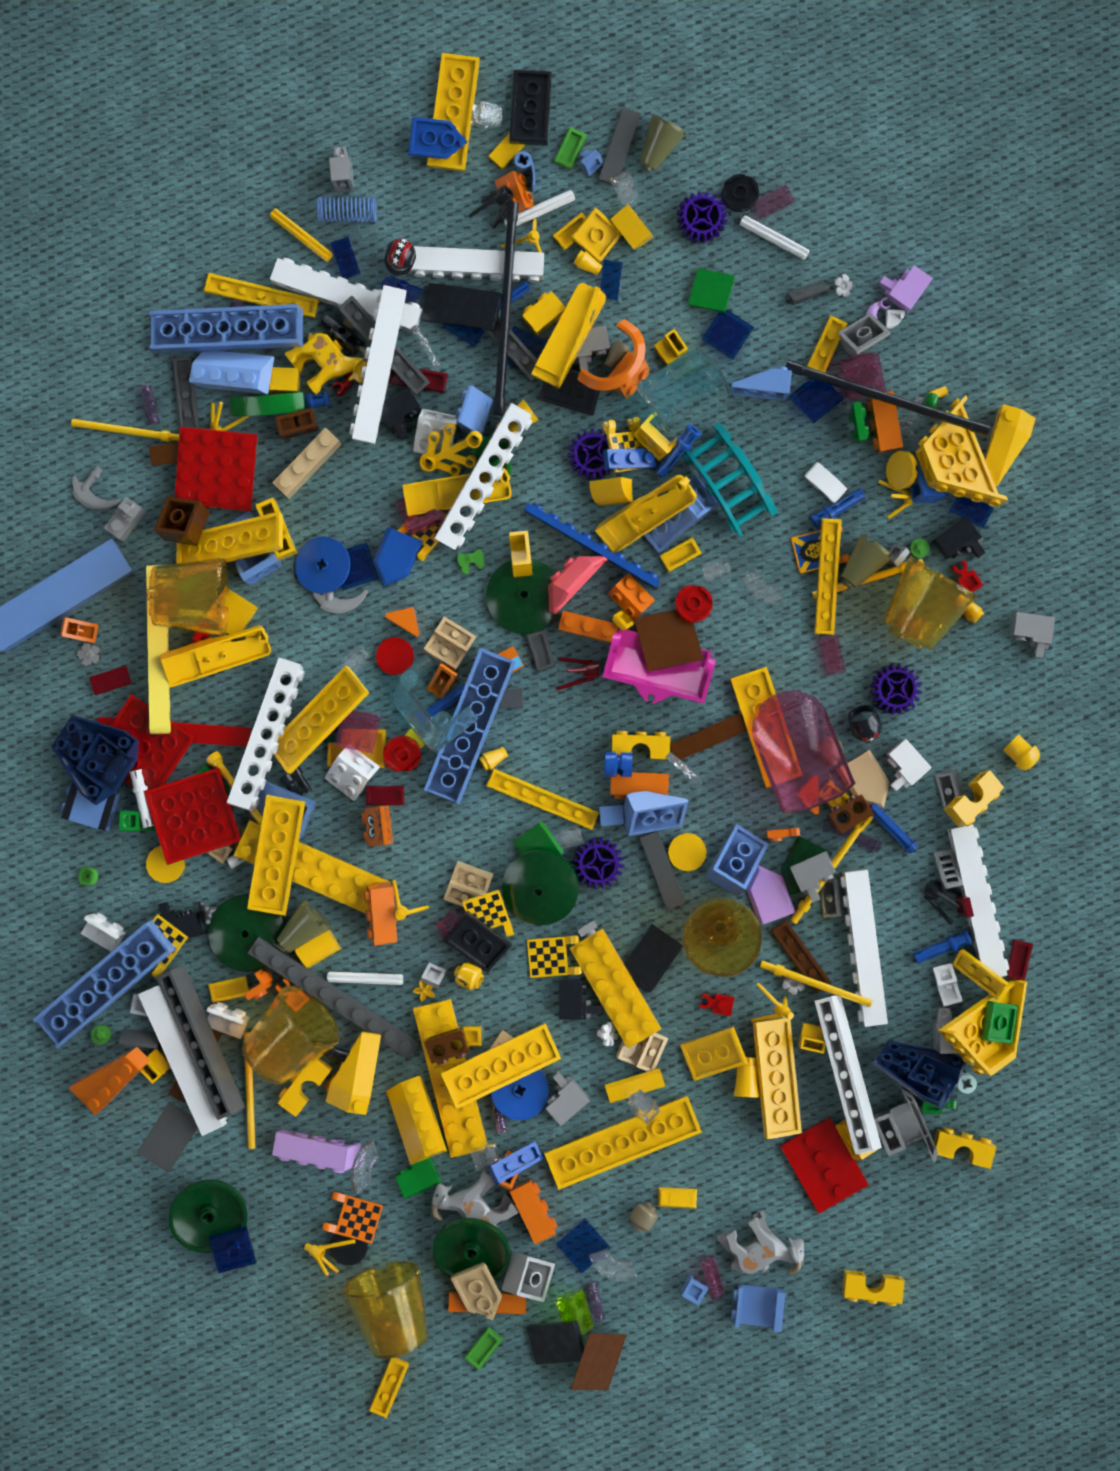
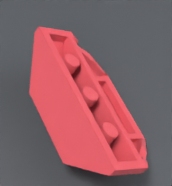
M604 556L569 558L563 565L565 568L561 572L557 571L550 578L552 582L548 585L549 613L551 615L557 614L608 559Z

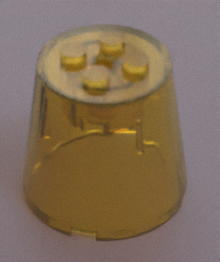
M910 556L882 618V622L890 626L889 630L917 648L920 649L923 646L932 651L978 596L935 570L934 572L926 564Z
M220 557L152 568L151 576L149 577L150 589H147V600L150 601L149 616H151L154 626L226 635L228 606H225V595H229L226 559Z
M717 895L706 898L698 904L685 923L683 930L685 953L691 963L705 974L722 977L740 974L755 962L760 953L762 930L757 917L747 906L731 897ZM718 923L723 924V927H724V928H722V929H721L720 927L716 928V927H717L716 924H718Z
M286 986L277 994L242 1044V1051L246 1061L258 1075L271 1083L283 1084L337 1046L340 1041V1037L337 1036L339 1028L331 1013L318 999L303 994V989Z
M414 1262L386 1263V1268L379 1270L372 1267L350 1279L344 1286V1296L372 1355L376 1358L388 1359L408 1354L422 1346L428 1339L420 1270Z

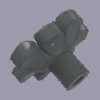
M199 901L198 908L200 911L198 916L199 918L202 917L205 925L211 923L210 918H212V914H214L217 908L216 906L208 907V904L205 905L204 901Z

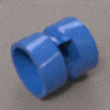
M605 751L604 776L615 777L619 774L620 777H632V752H621L618 755L616 752Z

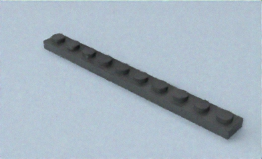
M260 936L249 950L248 954L366 1032L380 1034V1041L409 1059L418 1046L419 1041Z

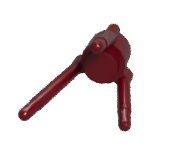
M565 657L558 658L559 661L586 664L582 665V668L566 669V672H583V676L587 677L558 686L556 690L565 689L587 681H594V677H599L598 662Z

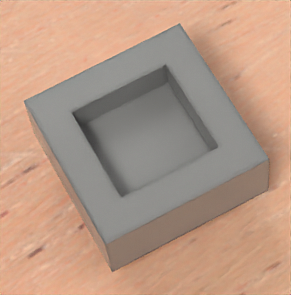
M895 543L888 551L890 553L889 556H892L888 563L899 567L905 561L910 551L906 547Z
M592 920L577 929L581 937L585 935L587 938L596 933L595 928L598 926Z
M429 963L421 977V982L438 989L446 974V970Z

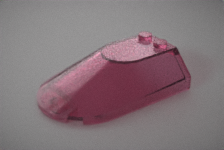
M789 690L771 696L760 706L759 712L753 721V738L783 813L807 811L841 797L856 784L827 711L816 697L798 690Z

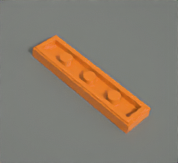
M449 1291L448 1312H468L457 1291ZM500 1292L502 1298L496 1313L526 1314L525 1297Z

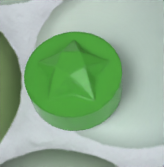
M924 539L914 540L909 546L910 554L915 558H923L929 552L928 542Z
M83 867L78 874L79 882L84 886H93L98 880L97 870L93 867Z
M98 1025L91 1031V1039L96 1044H105L111 1038V1030L106 1025Z

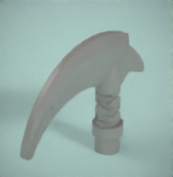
M98 466L90 472L91 474L85 482H79L77 477L73 476L72 485L74 490L71 492L82 505L95 510H105L121 503V499L112 501L102 500L89 490L90 486L100 477L103 471Z
M364 590L359 596L346 600L335 598L333 596L334 591L323 595L313 593V595L321 605L319 608L331 613H345L359 606L365 599L368 591Z

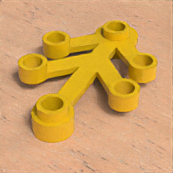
M447 423L443 428L444 437L441 451L435 454L436 444L441 439V435L437 431H432L428 436L427 453L420 457L421 468L427 472L440 469L449 472L453 476H457L460 473V464L465 465L467 468H473L477 462L475 456L468 455L465 457L455 453L468 446L471 448L479 447L483 440L481 433L471 431L466 439L450 446L456 426L452 423ZM447 428H451L452 432H449ZM447 459L457 463L449 465L441 462V460ZM468 459L472 460L473 464L469 463Z

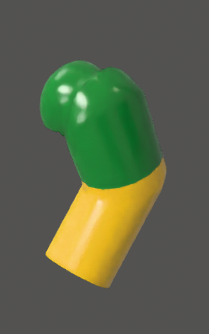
M943 386L930 391L926 397L925 405L937 409L938 399L948 395L947 387Z

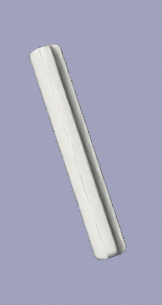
M569 190L519 212L516 226L574 201V193L572 190ZM504 219V224L507 228V220Z
M743 216L740 221V226L802 260H805L809 254L807 248L748 216Z
M328 972L327 981L402 985L403 975Z

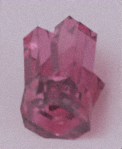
M450 910L443 919L436 922L443 937L448 934L464 914L452 920L456 912L455 910Z

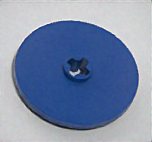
M321 536L309 540L302 546L296 557L295 571L297 578L306 589L314 593L325 594L335 591L346 581L349 575L350 557L347 549L342 543L331 537ZM320 563H326V567H319Z
M539 1069L492 1092L491 1097L497 1110L504 1116L514 1120H526L534 1117L544 1108L549 1094L548 1082L543 1072ZM518 1085H520L521 1088L525 1089V1091L522 1092L523 1096L515 1094V1090H517Z

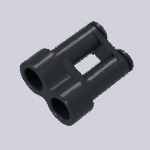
M297 767L291 774L288 773L280 778L282 783L286 784L289 790L301 795L312 790L302 775L303 771L300 767ZM296 780L303 789L301 793L294 783Z

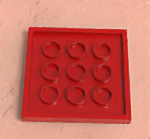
M180 427L175 498L200 501L205 507L252 511L258 434Z
M131 694L111 726L126 730L139 740L138 760L131 771L142 769L145 786L150 790L167 783L197 736L171 719L170 734H150L149 705ZM129 773L125 778L124 782L133 787L131 775Z
M219 768L144 791L167 865L240 842L241 835L232 807L227 803L228 794Z

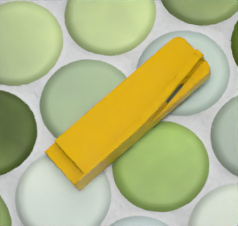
M585 283L578 284L531 373L532 376L560 389L605 304L606 295L601 292V288L597 286L593 288Z
M505 468L501 469L504 472L499 481L495 480L492 484L494 490L490 497H485L482 503L506 500L511 497L510 475ZM482 472L479 480L489 481V474ZM470 473L403 484L407 515L412 516L451 509ZM471 490L470 498L472 500L478 499L480 497L479 490Z
M676 475L650 493L637 498L602 521L595 531L612 553H615V551L619 552L692 505L697 495L689 485L690 480L687 476ZM669 490L668 493H665V494H663V495L657 497V495H659V494H661V493H663V492Z
M258 625L230 635L208 638L162 653L159 657L169 686L172 688L270 655L271 647L264 628ZM244 637H245V640L234 641V642L231 641V640H233V639H238V638H244Z

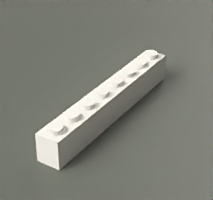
M414 246L416 260L412 269L408 272V274H414L415 277H425V274L433 275L435 278H444V275H448L454 279H462L463 276H468L473 280L489 277L492 281H500L504 273L505 251ZM515 251L513 282H519L520 279H528V282L538 283L539 280H543L544 253ZM393 268L394 270H397V271H403V270H405V269H395V268Z
M277 258L270 277V281L276 286L319 299V301L339 307L350 296H353L372 318L375 309H379L380 302L377 301L379 290L373 289V291H370L362 284L355 283L353 285L348 283V280L345 278L337 277L336 279L330 277V274L325 271H313L312 267L305 264L301 266L296 265L293 260L288 258L283 260ZM409 302V304L404 303L399 329L416 334L422 315V309L418 304Z
M383 285V290L378 291L377 301L380 302L379 309H375L373 320L376 321L375 328L370 330L371 348L367 347L365 358L368 359L367 367L363 366L361 377L364 378L363 386L359 385L357 396L360 397L359 405L355 404L353 415L356 416L355 424L351 423L349 432L350 435H353L352 440L374 445L376 443L406 298V290Z
M973 824L949 828L947 831L951 848L953 849L963 886L960 887L962 896L970 897L974 913L973 917L967 919L976 958L1000 977L1008 976V961L1003 957V951H1005L1004 943L999 939L998 935L1000 926L994 917L996 908L990 900L992 890L990 884L986 882L985 876L988 875L986 866L982 865L981 857H983V851L977 843V838H979L978 830Z
M868 870L842 872L843 876L840 877L841 888L845 889V896H842L843 906L847 907L848 915H845V923L850 928V934H847L849 946L852 945L853 953H850L851 965L855 966L852 978L853 983L857 984L858 989L855 994L873 1000L870 1007L859 1004L860 1010L857 1011L858 1021L862 1022V1025L865 1027L888 1024Z
M160 984L138 994L201 1135H206L227 1124V1117L217 1120Z
M836 995L816 1000L817 1013L855 1155L880 1149L882 1146L842 998Z

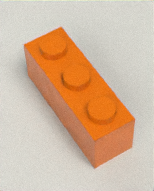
M894 391L886 392L894 395ZM869 397L868 401H866L867 412L871 413L872 418L869 420L870 430L874 431L875 438L872 439L874 450L877 449L878 454L901 450L903 442L896 406Z
M562 611L558 628L560 632L609 644L612 642L613 634L617 633L618 626L615 623L567 611Z
M632 772V777H620L617 774L615 777L610 778V794L614 795V799H625L626 794L641 791L668 795L669 774Z
M390 882L366 885L367 891H364L365 903H368V910L365 911L366 920L369 921L370 928H367L368 940H371L375 946L396 943L397 931L393 886Z
M530 1178L514 1186L510 1194L534 1244H538L556 1235L555 1228L558 1226L554 1217L550 1218L547 1213L549 1207L545 1199L541 1200L538 1194L541 1191L537 1182L533 1183Z

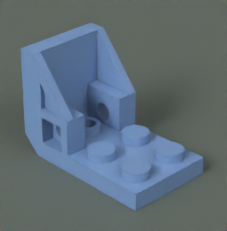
M697 475L689 478V485L697 495L695 502L644 535L658 553H661L688 528L696 524L719 505L715 497H711L705 489L706 486Z
M248 511L230 523L251 519L254 516L251 511ZM274 551L234 561L243 581L249 585L254 584L283 566L281 561L277 559Z

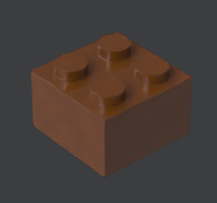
M167 496L154 531L164 541L197 546L210 512L200 501Z

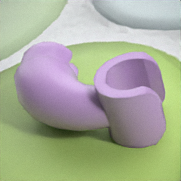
M884 297L881 301L872 304L868 308L866 315L871 313L877 318V311L880 308L886 310L891 307H885L882 302L888 301L889 298Z

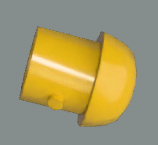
M1019 734L1003 749L1017 763L1015 767L1024 771L1031 769L1040 758L1038 748L1029 745Z

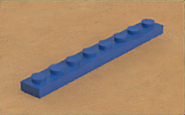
M527 503L524 508V512L596 555L606 557L608 562L630 573L650 587L657 588L660 580L657 579L658 576L653 572H644L641 570L642 566L634 561L629 563L624 560V555L617 551L612 553L608 550L609 547L602 542L595 543L591 540L592 537L585 532L580 534L575 531L576 527L568 522L563 524L558 521L560 518L551 512L549 515L546 514L538 504L533 503L531 505Z

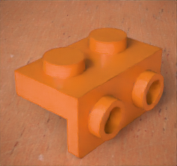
M511 171L494 181L497 190L503 185L511 189L514 194V198L511 200L519 203L518 213L534 206L533 197L526 185L527 180L521 172Z
M630 573L621 579L608 593L612 600L633 620L638 618L655 601Z
M262 968L254 973L260 984L244 994L247 1000L251 998L257 1000L268 993L266 989L273 985L272 980H274L268 970L265 971Z

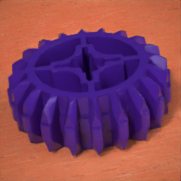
M698 191L697 197L691 193L690 199L685 197L684 203L679 204L680 210H677L676 214L680 217L676 219V222L681 223L678 226L679 230L685 229L682 233L683 236H686L688 233L690 234L688 237L689 241L696 237L695 243H698L699 239L702 238V242L705 244L708 237L712 242L714 241V236H720L719 231L725 230L723 225L727 224L728 220L725 217H727L728 212L724 211L725 205H720L721 198L715 201V194L709 197V192L706 191L705 195L702 196L701 191ZM696 204H706L708 206L701 208ZM689 209H691L694 216L691 224H689L686 216ZM714 210L717 214V223L715 225L712 224L710 218ZM699 215H700V216L706 215V216H705V219H704V218L698 219V218H699ZM699 226H702V227H704V228H706V229H708V230H703V231H702V230H697L696 228L699 227Z
M591 428V434H588L587 430H583L584 437L578 433L576 436L579 441L572 439L571 442L575 446L571 445L568 447L573 452L568 453L567 457L574 458L569 461V465L576 464L572 470L577 471L580 469L578 472L579 477L582 476L583 472L586 473V480H588L589 474L592 475L593 481L596 480V474H599L600 479H603L602 472L607 476L610 475L609 470H605L604 457L600 453L603 444L609 449L607 435L605 433L601 436V429L598 430L597 434H594V428ZM588 440H598L594 446L583 444ZM578 449L582 450L586 455L583 465L577 456ZM596 449H597V454H596V455H598V457L593 456V457L589 460L590 453H588V452H592V453H593L594 450L596 451ZM594 462L603 464L602 467L597 469L588 468Z
M891 663L889 664V669L887 666H883V672L880 670L876 671L879 678L876 676L872 677L876 684H870L871 688H875V691H871L870 695L876 694L877 697L873 698L872 701L876 702L879 700L880 703L876 707L880 708L884 705V713L889 708L891 715L895 713V710H897L898 715L902 714V708L905 712H909L908 705L912 708L916 706L912 700L917 702L920 700L915 695L922 694L921 690H916V687L922 686V683L916 684L915 680H918L919 676L912 677L915 671L911 670L908 673L909 666L905 665L901 669L902 665L898 663L895 669L894 664ZM897 673L904 677L896 682L889 679L887 675ZM882 681L885 682L884 684L888 689L884 697L881 692ZM907 681L910 684L909 697L907 696V693L904 691V686L907 683ZM892 684L894 686L900 684L898 688L899 694L898 692L891 694L894 689ZM894 696H897L898 698L902 699L904 703L900 705H895L889 703L888 701Z
M600 837L599 843H596V839L592 838V845L586 840V848L582 845L579 846L582 853L575 852V855L580 856L579 859H573L574 863H579V866L573 867L574 870H580L576 874L577 877L583 875L580 882L584 883L585 880H588L587 887H590L591 883H595L594 889L598 888V884H601L602 889H605V882H608V885L611 887L612 883L610 880L612 878L614 881H618L615 874H623L621 871H618V867L624 868L623 864H619V861H623L624 857H617L622 851H614L617 847L616 844L609 847L611 842L609 839L606 841V844H603V838ZM598 847L610 851L613 858H602ZM593 849V860L582 864L585 854ZM596 853L600 861H609L604 863V866L602 865L601 873L597 866H588L597 859ZM615 863L612 873L604 878V867ZM584 869H595L599 879L589 877Z

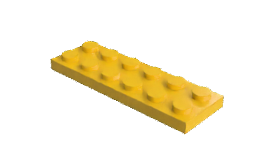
M442 53L433 119L451 121L467 143L448 159L428 158L427 167L465 172L480 64L479 57Z
M275 512L205 529L202 531L197 546L177 543L176 571L184 573L282 550L283 515L280 512Z
M345 665L285 727L283 735L279 736L277 741L279 747L274 756L287 773L291 774L369 694L350 667Z
M767 667L731 678L730 681L765 787L768 788L802 777L803 774Z
M272 795L266 796L247 909L286 916L306 801Z
M604 929L597 931L570 947L572 954L628 1049L662 1029Z
M777 1018L753 1022L764 1138L773 1139L801 1134L791 1021L787 1018Z
M544 1023L440 1074L455 1108L458 1109L560 1060L561 1057L547 1025Z

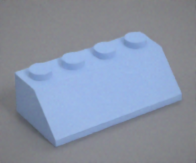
M202 351L192 363L189 382L201 388L268 395L274 357L226 351Z

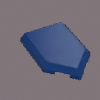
M412 117L408 152L410 156L448 159L467 143L451 121Z
M387 527L373 560L383 587L409 576L423 543L422 540Z

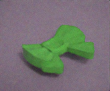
M481 549L466 555L458 554V563L462 567L461 571L465 574H469V563L475 562L480 569L485 564Z

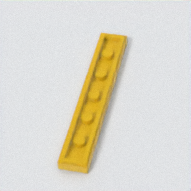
M208 273L204 287L205 293L259 306L298 304L303 309V316L313 319L316 317L319 299L212 273Z
M822 518L814 634L834 635L842 519Z
M494 768L486 785L590 830H593L600 813Z

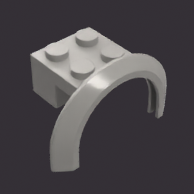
M901 1087L906 1102L873 1115L878 1134L888 1156L905 1150L906 1145L924 1138L931 1158L935 1163L938 1152L916 1100L910 1091Z

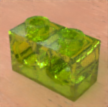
M583 1289L567 1292L555 1300L561 1320H577L581 1335L595 1327Z

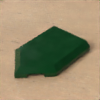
M797 836L781 868L789 895L801 892L790 867L825 851L831 857L832 852L801 836Z

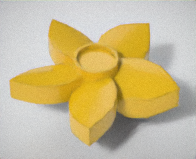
M420 979V987L415 988L413 992L420 994L421 1002L427 996L435 997L434 992L431 991L433 987L421 982Z

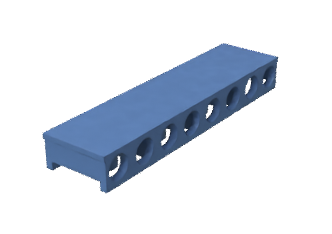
M298 304L149 311L151 316L150 350L154 353L303 347V309Z
M111 538L0 607V651L8 652L135 574L116 541Z
M483 648L479 649L424 791L460 804L516 661Z
M152 920L144 923L38 1014L33 1021L38 1022L56 1044L55 1047L59 1049L176 950L175 947Z

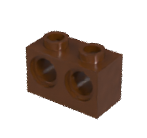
M313 408L275 417L279 435L283 440L320 430Z
M854 794L845 800L847 804L842 807L838 804L829 810L831 814L826 817L838 836L874 814L862 794L858 797ZM853 804L860 805V813L853 811ZM837 814L844 815L845 822L843 824L837 821Z
M463 1027L428 1037L424 1041L431 1064L436 1062L437 1065L444 1064L451 1057L456 1059L465 1057L466 1053L470 1050ZM460 1040L462 1047L455 1048L452 1045V1041ZM437 1045L441 1046L444 1053H435L434 1047Z

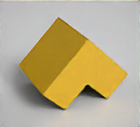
M675 329L667 333L664 339L654 345V349L667 367L687 354L688 350Z
M803 1022L798 1047L824 1054L826 1042L822 1027Z
M159 1047L147 1056L150 1062L140 1071L152 1084L171 1068L165 1053Z

